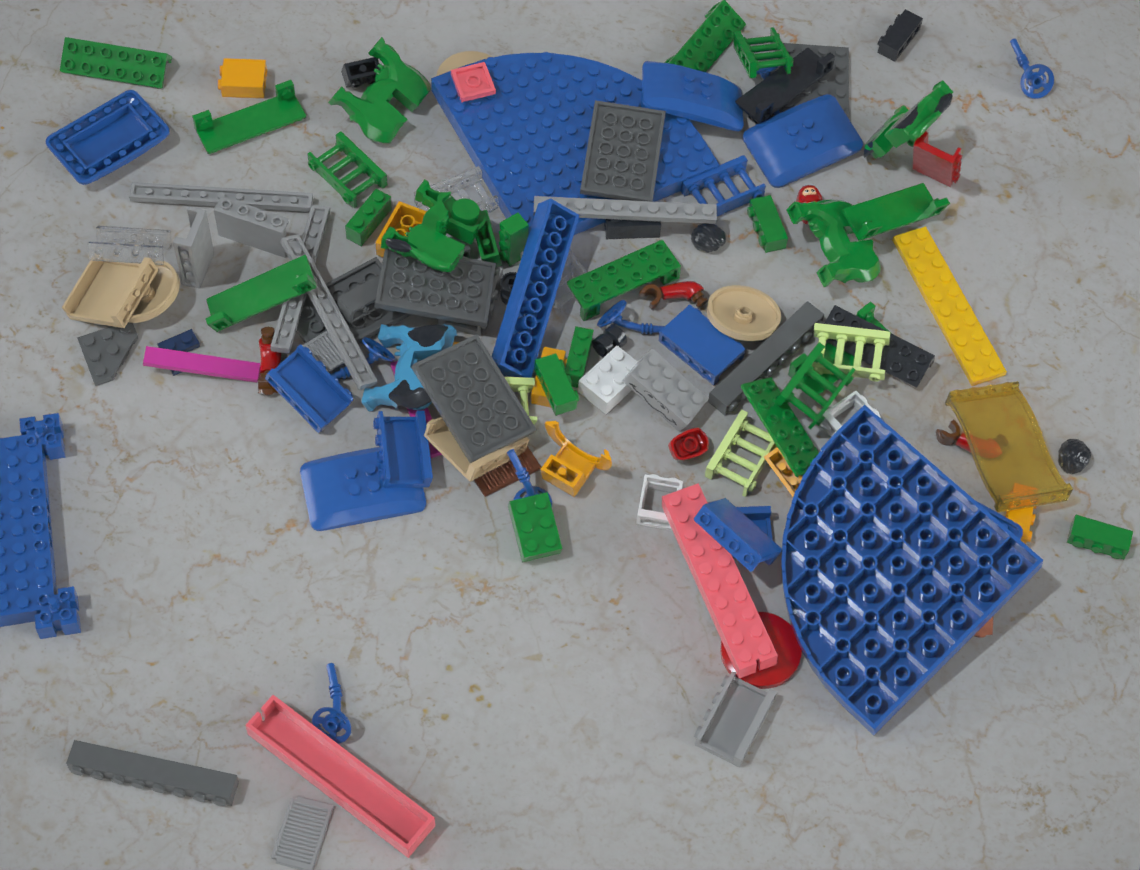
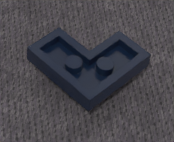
M190 329L157 343V346L163 349L189 352L199 348L200 343L193 330ZM170 370L173 376L182 373V371Z

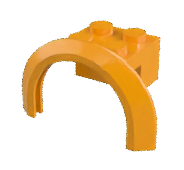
M545 422L547 433L561 449L556 456L551 454L542 466V479L575 497L595 468L609 470L612 466V459L606 449H604V455L601 454V457H595L582 451L563 435L559 422Z

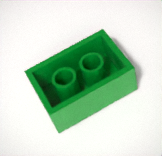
M548 492L509 501L508 510L522 563L560 554L563 548Z

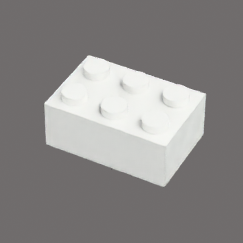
M616 346L579 380L578 393L604 414H607L632 391L622 380L638 361L619 346Z

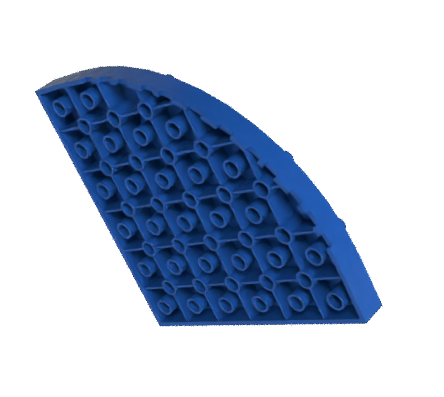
M549 52L488 57L487 59L465 65L470 66L485 62L496 89V94L466 102H461L451 71L431 78L432 93L506 219L519 213L528 223L530 232L534 219V196L618 200L580 194L594 104L596 100L647 108L643 104L642 80L598 61ZM665 113L653 202L680 192L683 181L720 165L689 119ZM579 218L574 235L605 223V219Z
M866 405L861 407L827 441L816 458L811 462L806 473H804L787 514L781 559L783 592L789 621L807 662L832 696L872 735H875L1041 569L1043 559Z

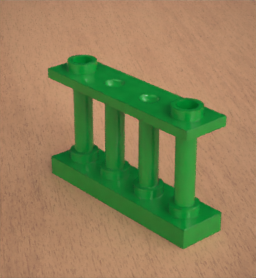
M774 27L770 28V36L746 39L741 31L734 32L733 48L749 78H756L759 69L783 66L787 74L791 73L793 57L789 55L780 39V34L776 32ZM765 51H774V52H766V53H757V52H765ZM779 58V59H776V60H768V61H759V62H758V60H767V59Z
M340 131L335 135L336 143L334 147L317 158L311 152L307 153L308 166L329 183L342 196L346 204L356 208V196L373 184L378 185L381 189L388 185L387 174ZM339 151H343L347 155L329 169L323 164V162ZM350 162L358 166V168L340 180L334 175V173ZM362 173H366L370 177L352 191L345 186Z
M820 342L813 348L774 401L779 406L784 401L790 402L813 420L808 426L810 430L815 425L819 426L825 419L823 414L844 385L847 387L854 379L851 375L855 371L852 367L845 374L824 358L821 352L825 346ZM813 362L816 364L820 363L842 380L837 387L813 370L814 367L811 366ZM809 375L832 394L829 399L826 400L806 385L802 377ZM794 388L800 389L822 406L818 414L794 396L792 392Z

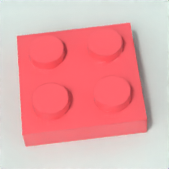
M485 62L451 70V76L461 102L496 94V89Z

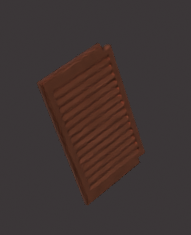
M528 446L523 453L518 455L522 466L527 469L528 475L542 468ZM511 460L474 479L484 497L519 479L515 474L516 469Z

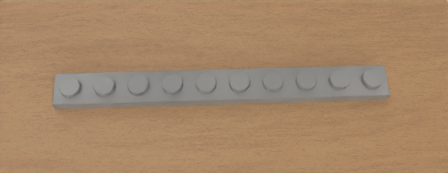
M132 182L129 195L130 201L216 206L221 197H226L259 209L310 212L313 203V193L139 182Z
M534 196L533 216H535L538 203L551 198L579 214V218L716 224L717 204Z
M311 206L302 241L314 264L317 260L330 214V207ZM307 292L283 303L272 339L271 351L290 354Z
M299 234L282 238L281 244L290 261L303 255L308 257L317 288L307 293L358 389L362 390L375 386L377 379Z

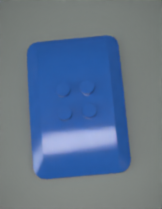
M645 61L643 63L642 94L643 104L647 108L666 111L667 114L732 131L742 130L744 126L743 110L735 102L742 96L741 88L738 85L722 77L680 65Z
M127 90L46 138V146L79 184L87 185L141 156L166 139L170 134V130L138 92Z
M829 94L817 97L777 114L749 128L743 134L745 145L769 184L774 188L788 185L849 157L863 148V141L836 98Z
M379 447L312 460L304 463L300 468L310 525L316 531H325L419 513L426 507L423 487L383 488V481L379 479L381 463L377 462Z

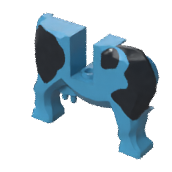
M381 324L378 335L379 341L385 348L391 347L394 344H401V346H396V349L400 350V352L394 353L395 356H400L395 368L394 382L381 387L376 386L373 389H364L362 404L368 411H373L379 405L394 406L397 410L399 405L413 410L427 408L432 401L411 367L414 363L451 347L454 337L457 336L456 329L451 325L445 324L409 327L406 325L389 327Z

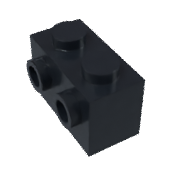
M372 57L345 63L341 73L346 88H357L364 83H375L376 73L374 69L380 70L378 58Z

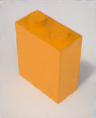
M224 58L223 65H220L221 79H218V90H221L222 97H265L267 79L266 60Z

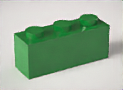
M375 189L345 225L346 239L362 247L392 210L391 196Z
M771 195L750 199L747 214L753 220V229L758 233L759 245L763 246L765 253L786 249L788 237Z
M483 210L482 212L487 221L475 238L481 260L496 263L495 268L503 265L488 212Z
M519 213L500 222L499 254L503 262L506 261L509 266L521 261L529 234V225Z
M575 326L565 367L566 375H569L572 380V387L578 388L579 380L586 373L593 341V329Z
M556 353L536 359L534 371L555 416L576 410L577 402L579 401L577 391L573 390L571 386L572 380L564 371L563 360H559Z
M1076 514L1070 525L1067 543L1077 548L1089 549L1094 553H1102L1114 559L1124 560L1130 549L1133 531Z

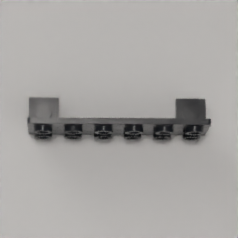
M806 48L793 58V67H791L790 74L786 73L783 66L735 102L739 108L760 124L833 69L835 56L830 52L826 56L819 57L810 48Z
M834 305L824 323L886 331ZM890 333L889 346L885 345L882 349L880 370H885L887 374L917 388L927 369L932 366L935 355ZM836 339L826 340L827 343L837 348ZM853 341L845 342L844 352L855 357L856 343ZM864 344L862 361L872 366L875 351L874 344Z

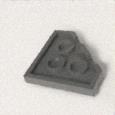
M128 322L125 328L110 326L77 337L95 386L115 379L119 367L124 364L129 355V350L138 340L133 323Z

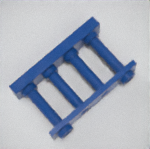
M742 155L719 165V167L683 181L681 193L684 197L693 194L699 204H708L699 190L709 188L718 201L717 216H720L750 203V199L764 197L766 185L755 186L745 172L748 160L745 155ZM740 175L749 190L740 193L730 177ZM724 181L733 197L725 200L715 184Z

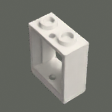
M854 391L826 410L823 414L825 419L820 425L832 437L842 427L835 417L851 406L858 411L866 405L878 417L881 418L875 408H872L867 403L863 395Z
M645 474L636 524L672 530L665 513L644 509L647 488L673 493L682 489L683 481L676 478H663L655 474Z

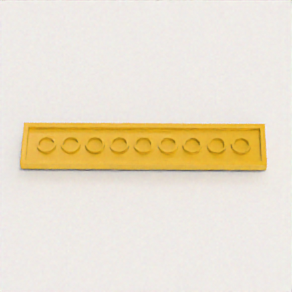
M927 227L893 236L892 241L971 386L1005 376L1006 369Z

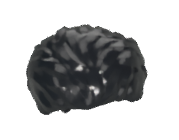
M702 223L693 230L691 242L697 250L709 253L717 251L720 246L725 244L726 234L715 224Z
M1068 439L1061 444L1059 449V466L1067 474L1081 472L1089 464L1091 451L1083 441Z

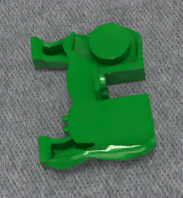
M381 37L368 52L370 56L380 59L384 64H378L380 70L374 69L376 82L367 87L361 98L353 95L350 91H346L341 86L328 103L341 106L349 115L350 121L359 124L368 139L379 143H390L408 119L395 109L389 101L394 97L408 110L413 112L430 92L431 87L429 81L418 70L404 63L395 49L386 44L383 37Z
M832 199L809 203L794 201L786 209L793 225L798 224L802 220H807L811 231L820 240L824 255L830 262L816 272L823 287H827L833 280H839L843 283L854 280L863 283L873 281L879 275L881 265L873 250V240L850 242L847 234H853L854 232L843 215L842 210L852 206L851 203Z

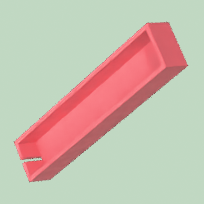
M699 483L662 496V508L738 678H742L756 672L757 660H759V671L776 665L778 655L732 555L694 521L702 506L707 504Z
M272 695L261 707L262 716L261 713L257 712L245 725L247 734L407 858L412 855L435 827V817L276 696Z

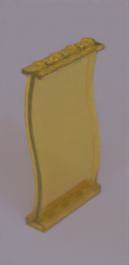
M1018 381L953 390L949 392L945 401V405L951 407L961 424L980 477L995 502L994 508L996 512L1064 502L1068 500L1073 491L1071 484H1066L1057 471L1047 450L1036 417L1019 389L1020 384Z

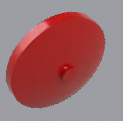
M758 612L778 655L777 663L774 666L759 671V660H757L756 672L739 679L759 689H769L782 685L794 675L801 660L802 650L792 626L786 620L772 613ZM721 641V659L726 670L731 674L732 671L735 672V669Z

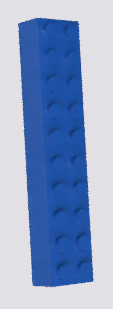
M551 198L538 203L491 356L504 377H532L535 360L538 357L580 216Z

